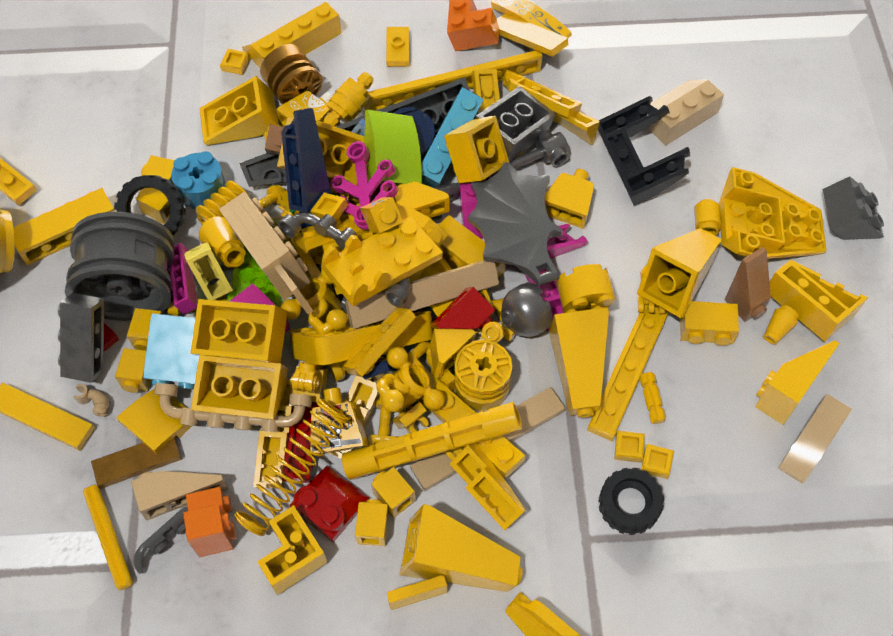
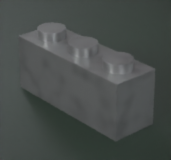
M72 293L62 300L58 306V316L60 317V329L58 332V341L60 342V354L58 357L60 377L91 383L103 373L104 298Z

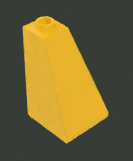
M700 228L653 247L637 294L682 318L714 262L722 239Z
M608 307L555 314L553 317L549 336L569 416L577 415L578 418L593 416L594 412L601 405L609 317Z
M423 504L409 519L399 574L401 576L427 580L442 575L445 577L446 583L508 592L521 582L523 569L519 567L520 556L430 505Z

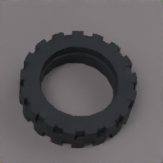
M157 175L138 176L126 182L122 186V190L118 191L116 196L118 199L114 203V210L131 213V202L138 191L144 188H155L161 191L167 197L170 204V216L164 226L172 235L182 226L184 222L183 216L186 215V208H184L183 204L185 199L179 193V188L174 186L170 180Z

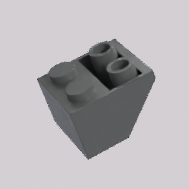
M849 176L822 189L831 228L834 233L844 240L880 239L884 237L882 231L884 222L876 208L879 205L878 199L873 192H868L861 182L858 183Z

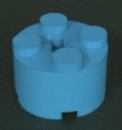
M210 152L192 153L177 158L173 163L174 167L171 173L173 184L179 188V193L184 197L185 203L183 204L191 206L192 209H196L198 205L203 206L205 199L211 200V194L218 193L220 187H225V179L220 164Z

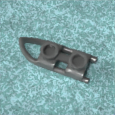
M186 506L139 546L133 560L135 569L139 574L143 573L141 560L148 548L156 555L169 544L165 538L173 531L179 535L185 529L183 512L188 511Z

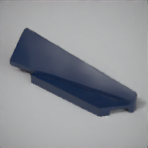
M306 108L294 111L293 121L291 124L286 125L281 132L289 209L299 211V213H311V209L323 193L331 194L314 110ZM308 223L300 224L301 230L312 226Z

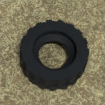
M622 468L621 471L613 472L612 476H608L599 495V511L603 515V520L613 530L616 529L622 534H641L648 528L651 529L655 522H657L664 507V495H662L661 485H658L657 480L651 477L648 472L640 471L638 468ZM626 488H633L641 492L645 499L644 509L637 514L623 512L617 504V496L620 491Z

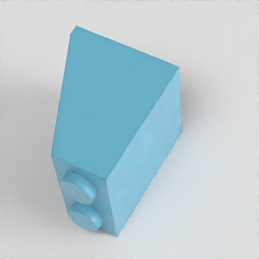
M151 313L143 378L152 379V385L156 383L168 384L169 381L179 382V388L194 389L199 356L190 354L195 318Z

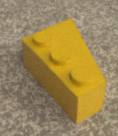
M790 260L778 269L769 281L771 297L780 305H786L794 309L799 314L798 320L825 342L857 314L868 297L862 294L856 296L843 290L844 285L838 282L836 285H833L821 279V274Z

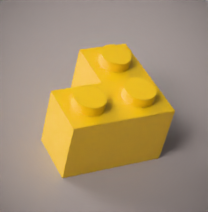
M294 505L268 521L282 546L257 561L276 595H279L327 564L324 552Z

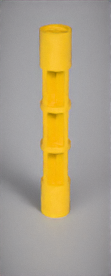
M510 402L488 409V411H481L372 444L369 447L365 446L345 452L341 458L342 466L347 478L353 480L466 445L522 430L521 418L516 404Z

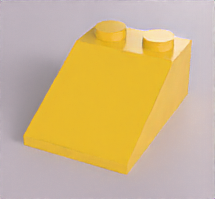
M257 76L199 108L203 142L206 145L258 137L267 131V127L270 124L278 125L273 91Z
M834 340L782 364L777 373L771 370L756 394L760 399L755 407L784 425L840 343Z

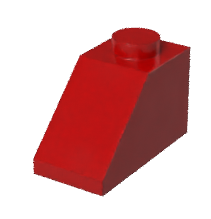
M468 287L430 326L433 329H477L478 327L482 329L491 321L490 315L495 309L474 287Z

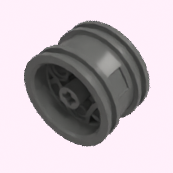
M103 212L87 216L74 226L70 253L75 262L68 268L64 291L66 298L72 293L104 298V319L116 321H131L135 308L161 311V313L168 308L171 302L172 281L167 272L174 261L175 241L171 232L164 225L139 214Z

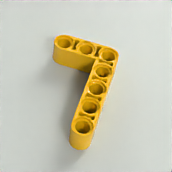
M431 311L413 312L416 318L410 323V328L404 334L399 335L392 343V348L431 340L433 335V328L430 326L432 323ZM384 320L355 329L347 327L341 330H334L324 335L317 333L313 328L291 330L289 334L293 358L316 365H328L349 360Z

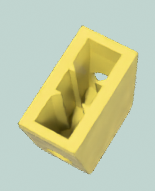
M207 242L184 253L188 265L208 300H215L233 291ZM219 279L215 284L208 285L211 280Z

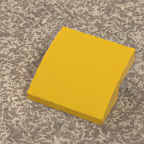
M153 389L127 407L116 419L157 455L175 436L180 439L192 426L180 425L181 419H175L166 415L160 406V396L154 395L155 389ZM171 397V404L174 407L186 408L174 397Z

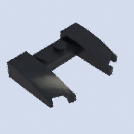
M651 96L598 120L600 121L598 132L634 206L659 194L689 174V168H685V158L690 157L689 147L646 167H643L630 140L631 137L670 113L666 105H663L659 110L650 105L653 101Z

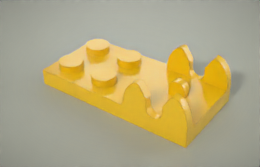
M410 216L403 220V223L382 233H377L363 241H360L356 235H351L345 243L344 250L340 253L334 246H329L323 254L321 268L349 303L355 306L442 259L443 252Z

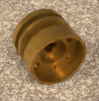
M282 45L274 49L261 64V78L282 105L305 91H310L313 95L317 96L321 90L323 83L321 74L296 45Z

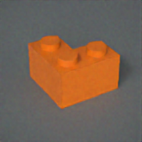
M449 0L447 34L455 51L498 44L499 25L492 8L477 10L473 0Z
M220 487L186 494L188 511L183 512L188 543L198 557L234 550L232 540L237 539L234 522H231L229 512H232L230 496H225Z

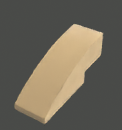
M827 394L778 469L803 484L839 431L852 408Z

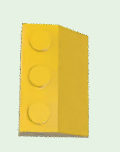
M199 355L191 410L274 420L285 394L288 368L280 363Z

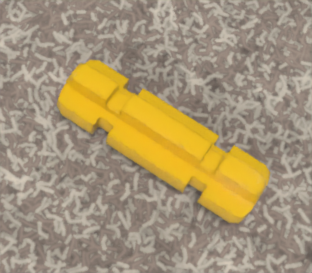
M653 372L641 374L640 382L644 388L643 394L647 410L650 411V421L652 424L665 422L666 415L661 407L663 403L658 385L655 384L657 382L655 374Z

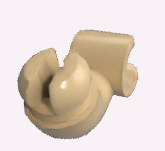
M84 384L76 386L79 392L84 393L81 396H73L79 404L84 405L92 400L94 405L92 411L96 416L104 417L108 414L110 404L107 396L98 390L88 389Z

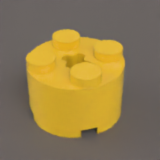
M600 264L577 266L572 268V274L566 276L564 272L556 280L564 313L605 308L612 305L615 301L608 269L605 267L603 270Z

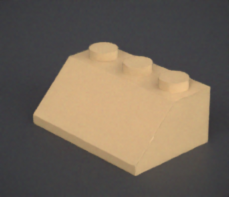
M688 80L650 104L658 110L663 105H666L670 113L649 126L648 129L666 146L719 112L724 94L709 80Z

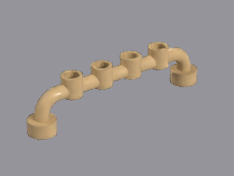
M156 383L154 395L160 396V406L163 412L169 417L181 419L180 425L197 426L198 421H208L207 427L224 428V423H235L234 429L251 431V425L262 426L261 431L278 432L279 427H291L302 419L305 408H311L312 396L290 394L289 406H294L293 413L289 416L276 415L274 420L199 412L192 411L191 408L174 407L171 404V397H177V385Z

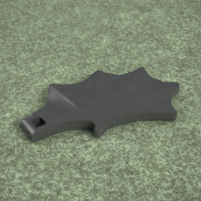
M505 162L499 172L490 179L471 182V189L476 195L477 204L475 209L469 214L468 220L484 237L485 249L483 260L485 262L515 265L533 279L537 286L558 280L559 273L549 257L547 243L549 238L561 237L563 230L550 221L546 211L545 194L550 176L547 174L541 176L525 175L517 171L510 163ZM545 269L548 271V272H545V273H543V274H540V273H539V271H542V270H545Z

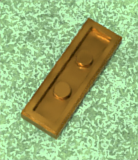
M174 437L157 455L144 443H140L92 460L91 464L97 486L102 489L182 459Z

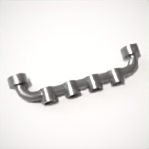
M299 213L294 216L285 215L278 222L281 232L289 238H293L301 231L300 224L308 223L321 236H329L334 239L343 250L348 238L351 235L357 236L356 232L351 228H346L343 232L336 229L337 223L329 214H325L321 219L311 213ZM407 277L399 281V284L392 285L385 292L386 299L393 306L400 308L408 301L409 278Z

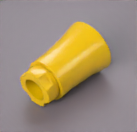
M218 216L210 218L203 223L199 230L201 243L207 242L218 260L226 267L240 266L245 261L246 251L228 221L224 217Z

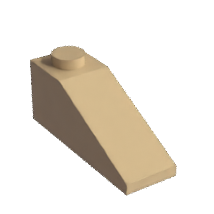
M156 471L143 473L137 479L131 481L139 512L146 521L187 506L186 494L220 487L222 491L228 490L222 475Z

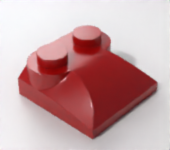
M326 465L307 486L297 490L294 500L289 506L292 507L294 505L302 519L334 543L357 516L359 502H366L370 500V497Z

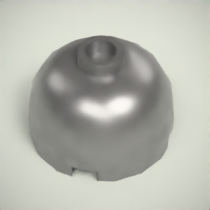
M526 282L510 290L504 297L501 318L504 325L516 335L524 337L535 336L546 331L545 329L551 326V306L548 300L543 301L540 296L543 293L541 288L534 283Z

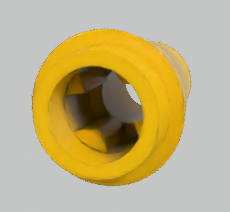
M786 305L776 308L763 338L768 343L777 345L798 324L799 314Z

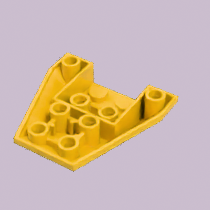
M735 167L730 169L719 201L721 244L724 247L743 256H749L764 247L767 251V259L817 255L827 252L821 209L755 172Z

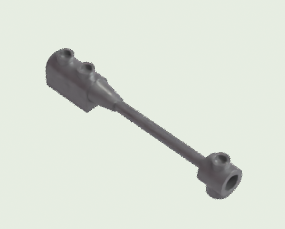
M549 130L544 131L538 136L536 150L514 158L509 163L516 169L541 158L544 163L551 162L555 167L560 166L569 158L567 140L561 132L552 134ZM499 170L496 171L495 173L491 174L490 176H488V177L485 178L484 180L490 179V178L493 177L495 174H497V173L499 172ZM451 183L432 188L448 193L451 200L459 194L460 183ZM442 214L432 217L431 219L433 221L442 218Z

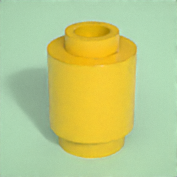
M711 199L701 200L694 206L695 229L701 228L716 236L721 228L719 204Z

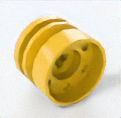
M489 340L473 341L465 345L458 352L454 363L456 395L474 410L486 411L500 406L508 397L511 386L512 361L510 355L501 345Z

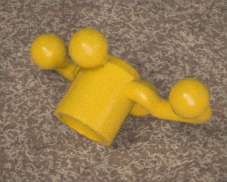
M321 270L319 278H309L310 283L299 291L314 310L309 314V324L317 333L324 335L333 330L345 328L348 318L346 313L341 310L340 299L327 285L334 283ZM295 296V299H288L281 305L282 309L288 311V320L298 318L301 313L302 306Z
M421 342L408 354L402 347H394L388 351V364L392 368L399 370L394 374H385L376 384L382 405L388 412L402 413L422 396H424L423 403L429 410L435 411L444 405L445 396L440 390L430 387L428 374L418 360L425 353L427 355L426 361L431 367L430 343Z

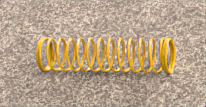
M319 399L317 404L331 415L340 426L325 420L313 411H310V413L320 420L333 435L323 432L306 420H303V422L319 434L327 445L312 439L301 430L296 429L321 454L303 447L297 441L290 438V441L300 447L314 463L301 459L289 449L283 447L286 453L304 466L307 473L292 467L282 458L276 457L279 462L290 468L299 477L301 482L290 479L275 467L269 466L273 472L284 478L293 487L294 491L281 487L270 477L263 475L266 481L283 492L287 500L275 497L266 488L256 484V487L273 498L281 509L272 508L258 496L249 493V496L260 505L266 507L273 517H276L274 511H283V506L280 502H290L287 493H296V487L293 483L303 484L300 474H310L305 464L310 466L316 465V460L312 455L323 456V451L318 445L330 447V443L325 436L337 438L335 431L330 426L343 429L342 423L346 424L349 421L341 411L323 399ZM243 502L242 504L247 510L263 519L267 528L243 511H236L234 514L235 519L251 533L265 536L266 530H269L268 521L271 519L263 516L248 503Z

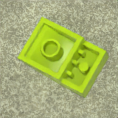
M365 110L364 144L370 153L368 159V181L377 171L378 164L387 159L395 166V173L390 177H384L379 185L388 180L393 181L396 186L414 181L422 184L420 146L413 117Z

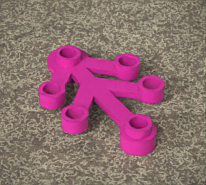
M357 141L348 147L347 156L355 164L358 186L346 181L341 175L335 176L332 179L331 186L337 193L346 192L359 199L360 206L358 207L351 204L346 197L339 196L345 198L348 204L342 214L348 213L354 216L355 224L362 230H368L369 228L360 208L382 197H395L398 193V187L391 180L385 181L380 187L381 191L371 202V195L384 177H390L395 173V166L390 160L381 161L378 164L377 171L368 181L366 162L369 159L370 153L363 142Z

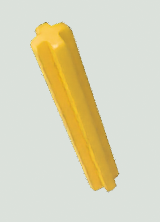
M91 485L84 488L83 494L115 587L118 590H124L132 586L133 582L100 488L97 485Z

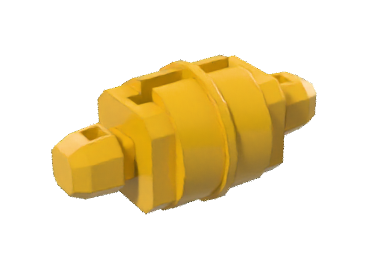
M364 72L357 78V82L352 78H348L329 99L327 107L331 113L326 115L323 122L336 127L341 124L340 120L344 123L354 120L362 112V109L370 99L366 89H369L373 84V77L369 73Z

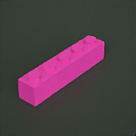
M179 243L174 249V261L170 267L174 306L185 315L197 308L198 303L194 275L184 256V253L189 250L182 243Z

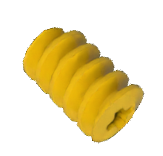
M227 181L225 187L218 189V193L211 194V200L205 199L203 206L198 205L195 210L200 223L203 225L210 218L224 217L219 209L245 190L234 181Z

